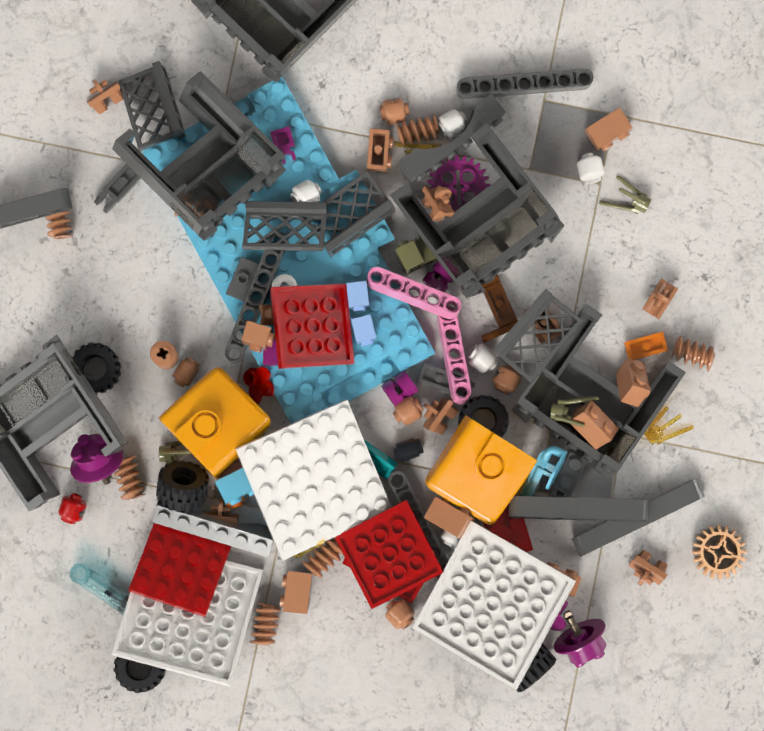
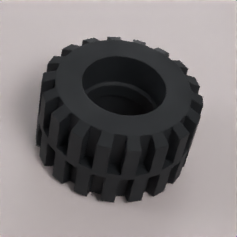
M93 342L80 346L79 350L76 349L74 356L70 358L71 365L79 376H85L95 393L103 394L107 390L114 388V384H117L119 381V376L121 377L120 368H122L119 362L120 359L115 352L106 345ZM93 357L102 358L107 365L104 376L98 380H91L84 374L86 362Z
M475 396L462 407L458 416V426L465 415L472 419L473 414L477 410L487 409L495 417V425L491 431L502 438L509 425V415L505 409L506 407L500 403V400L492 396Z
M184 460L165 464V467H162L158 474L156 490L158 501L162 502V506H168L169 510L172 511L174 509L180 513L181 511L185 513L190 510L196 511L197 508H201L203 503L206 502L209 476L206 470L200 468L198 464H193L190 461L184 462Z
M543 643L516 689L518 693L528 689L554 666L557 659Z
M117 657L114 660L115 668L113 670L116 674L115 678L122 687H125L130 692H147L158 686L165 676L166 669L152 666L151 673L146 678L137 679L129 672L128 664L130 660Z

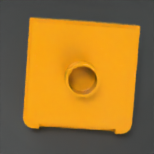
M215 367L158 417L160 422L215 479L239 458L235 448L260 438L271 426L270 417L221 367Z
M465 415L428 473L425 483L435 493L459 508L467 509L472 516L483 523L491 525L497 521L522 486L537 460Z

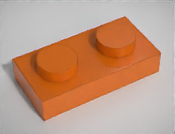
M663 332L624 342L627 357L632 360L668 351Z

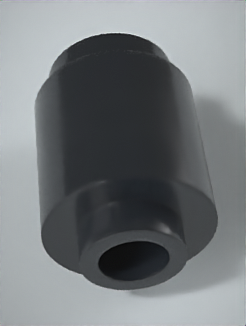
M414 437L395 443L396 448H393L396 460L400 459L401 462L420 457V454L424 453L420 439H414Z

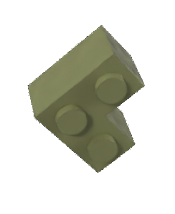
M420 236L415 238L416 242L414 240L411 242L405 240L399 243L397 249H395V255L405 275L437 260Z

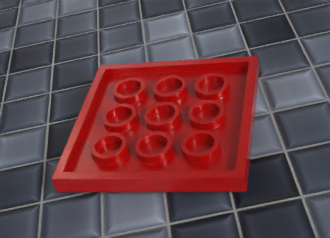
M346 284L270 288L278 369L355 364Z
M407 500L335 537L371 609L444 573Z
M154 523L130 584L129 592L206 617L232 546Z

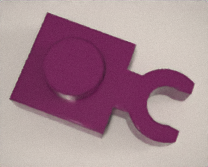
M290 127L270 132L273 144L286 156H292L293 162L296 161L295 153L290 150V148L295 147ZM285 157L282 161L283 165L286 164Z

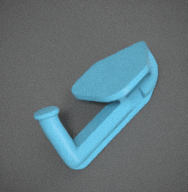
M550 446L539 454L537 463L533 467L520 496L533 497L543 474L550 477L546 485V489L549 490L565 462L567 451L556 446ZM552 454L560 458L557 465L549 462Z

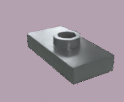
M241 257L226 295L244 302L259 264Z

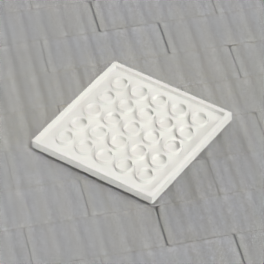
M346 399L235 448L282 560L338 536L392 508L349 402Z
M470 521L443 571L444 573L441 574L417 618L413 629L513 689H517L576 580L475 522Z
M226 561L206 617L130 592L112 655L231 687L263 570Z

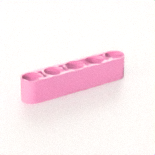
M373 267L368 272L366 282L367 286L372 290L446 319H454L460 312L461 301L455 296L380 267ZM377 275L381 278V281L375 282L371 277ZM397 283L400 288L393 289L390 284ZM415 290L418 292L419 295L415 297L411 296L409 294V291ZM434 297L437 300V303L431 304L428 301V298ZM449 304L454 305L456 310L450 311L446 306Z
M446 306L448 310L455 311L453 307ZM438 315L437 326L451 398L454 403L462 405L468 401L471 395V385L458 318L444 320ZM452 333L455 339H448L445 334ZM456 352L459 357L452 358L449 353ZM453 371H460L463 376L457 378L453 375ZM463 390L466 393V396L460 397L457 395L456 391Z

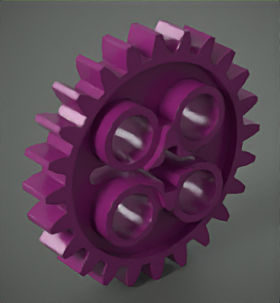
M456 155L455 161H449L448 159V163L443 161V165L436 170V173H429L433 180H427V183L432 185L429 188L442 186L450 189L451 194L455 196L454 202L449 203L454 212L468 203L463 197L466 192H472L476 197L491 185L485 183L489 179V176H483L486 169L479 170L481 163L473 165L474 159L472 158L467 162L465 155L462 160H459L458 155ZM456 170L460 172V185L464 186L461 189V205H458L457 190L453 189V187H456ZM470 172L474 179L471 182H465L462 175ZM451 174L454 177L453 182L445 183L442 179L443 175Z

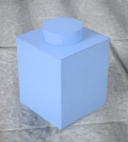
M367 282L346 283L349 309H353L354 312L366 311L365 308L369 307Z
M371 314L351 319L356 343L361 344L362 347L372 345L373 340H376V334Z

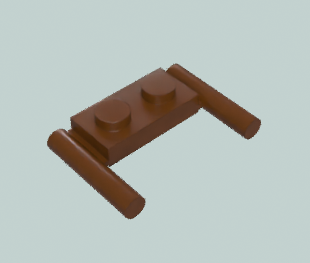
M498 274L495 275L493 281L482 285L486 291L483 294L499 327L481 335L484 343L508 333L518 322Z

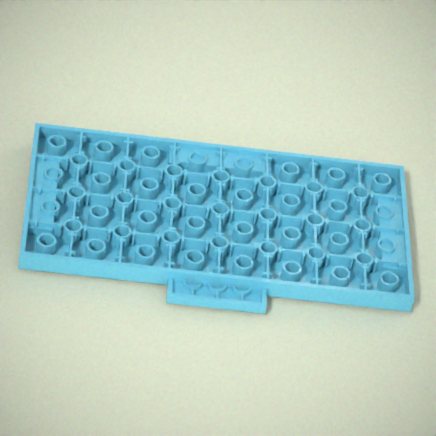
M283 77L277 82L271 81L247 94V97L234 103L272 143L270 132L289 126L295 147L290 148V150L295 153L296 161L293 162L290 155L285 156L286 164L283 167L286 171L269 190L264 186L258 193L254 191L249 201L292 202L290 197L292 188L305 180H310L319 185L321 194L318 203H322L360 176L358 171L355 170L340 179L338 178ZM198 122L185 130L186 137L181 139L177 137L147 148L142 153L161 172L209 132V130L201 122ZM254 132L253 136L243 147V151L261 169L266 161L276 154L256 132ZM232 158L212 175V179L230 197L254 177L237 158ZM361 181L359 189L368 190L364 182ZM201 184L191 193L193 196L189 199V201H196L197 203L201 197L208 199L211 196L220 203L218 207L224 203L206 184ZM347 191L343 194L342 201L353 202L355 192ZM358 193L356 203L367 204L369 194ZM371 196L370 205H376ZM240 203L237 206L236 212L230 217L226 215L223 218V223L217 227L214 237L205 241L192 230L194 224L185 214L177 216L236 323L244 302L226 295L228 287L241 257L259 264L265 251L243 249L242 247L246 203L244 205ZM329 204L327 206L328 213L337 214L338 204ZM341 205L340 214L351 216L352 206ZM355 206L354 216L362 217L365 215L366 208ZM328 216L326 226L335 227L336 217ZM339 218L338 228H347L350 219ZM260 219L250 220V224L254 228L262 222ZM273 219L269 223L275 228L282 222L279 219ZM292 220L289 224L295 229L302 222L300 220ZM313 220L311 224L320 225L321 220ZM383 220L332 257L328 255L325 248L323 251L286 250L276 277L281 274L290 275L296 280L298 286L346 284L366 281L368 272L373 267H380L390 271L378 249L394 241L395 238L385 220ZM264 226L258 232L264 237L271 230ZM285 226L279 232L287 235L291 230ZM305 226L298 233L305 237L311 231ZM325 230V242L333 238L334 231ZM254 234L248 239V243H256L260 238ZM296 235L288 239L290 244H296L300 241ZM315 235L308 240L310 244H319V240ZM276 237L273 243L278 242L280 239ZM272 255L266 259L268 265H274L277 262V258ZM262 274L258 281L261 284H266L270 277L267 274ZM377 275L371 277L375 282L381 281V278ZM397 283L390 284L393 289H399ZM367 286L369 307L365 308L366 311L354 312L353 309H349L355 364L278 369V366L263 365V350L261 353L251 350L258 365L266 367L271 372L269 380L274 386V394L290 423L345 399L349 402L390 380L402 371H406L435 355L434 349L408 303L372 290ZM271 291L268 294L265 305H272ZM254 293L251 296V300L255 303L260 302L262 299L260 293ZM251 311L244 314V320L252 321L255 317V314ZM371 314L376 340H373L372 345L362 347L361 344L356 343L351 319ZM261 315L259 317L257 324H260ZM267 326V327H271V329H272V331H273L272 333H274V336H275L274 326Z

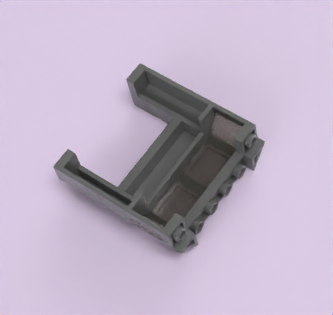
M191 0L206 19L213 14L211 16L213 20L219 25L222 23L227 28L225 31L233 39L237 37L245 51L254 53V59L261 66L265 64L262 68V73L274 82H277L357 1L330 0L317 13L304 0Z
M200 71L186 82L179 101L209 132L161 172L133 145L132 142L136 134L131 129H128L115 140L112 150L205 241L214 237L217 227L224 221L223 218L226 215L229 217L233 215L238 209L237 206L240 203L244 205L246 201H249L254 191L258 193L264 186L269 190L286 171L282 163L286 155Z
M487 123L471 134L478 149L500 176V179L455 211L452 217H447L436 225L406 183L390 194L393 201L466 299L486 292L482 286L484 283H490L499 272L508 270L512 265L511 263L517 259L524 258L533 247H539L545 238L552 243L564 227L557 213Z
M585 304L577 315L583 320V323L529 384L511 411L525 423L532 417L534 424L542 429L545 426L551 430L549 434L558 440L562 438L567 441L566 446L575 452L577 449L584 453L582 457L591 463L593 461L597 462L593 470L611 480L624 464L686 372L669 361L662 367L651 383L650 394L642 401L639 407L621 402L616 385L574 357L581 344L602 316L601 313ZM575 319L569 326V328H572L575 325V323L577 322ZM598 396L599 400L593 402L619 429L610 442L595 449L572 424L550 418L552 403H558V399L569 400ZM587 402L565 404V407H569L568 415L572 416L576 409Z
M58 335L42 345L43 351L36 356V361L26 363L21 367V372L18 374L13 373L6 378L7 382L5 384H0V468L29 512L60 495L34 454L86 416L90 418L107 446L101 449L105 457L120 452L124 445L128 444V441Z

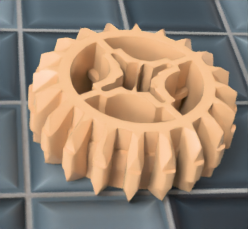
M716 525V531H714L712 526H709V533L706 530L701 531L704 537L696 536L700 543L692 544L694 547H698V551H692V554H698V558H694L693 562H701L697 569L705 567L702 574L706 575L711 571L710 578H714L716 573L718 579H722V573H724L726 578H730L729 571L737 574L734 567L736 566L739 569L743 567L738 563L739 560L746 561V558L740 557L741 553H747V550L740 549L741 546L745 545V542L738 543L742 536L737 535L734 537L735 529L728 533L729 526H724L723 531H721V525ZM721 535L720 540H718L715 546L705 545L711 537ZM726 538L732 542L735 553L727 550ZM720 547H722L724 553L728 555H719V557H717L715 551L710 549H719ZM703 550L712 555V566L706 562ZM722 559H733L730 565L723 569H718Z

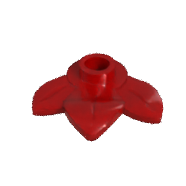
M255 367L249 368L243 376L245 384L249 386L248 392L250 397L258 405L261 402L262 396H274V386L269 380L271 372L266 367H259L258 369Z

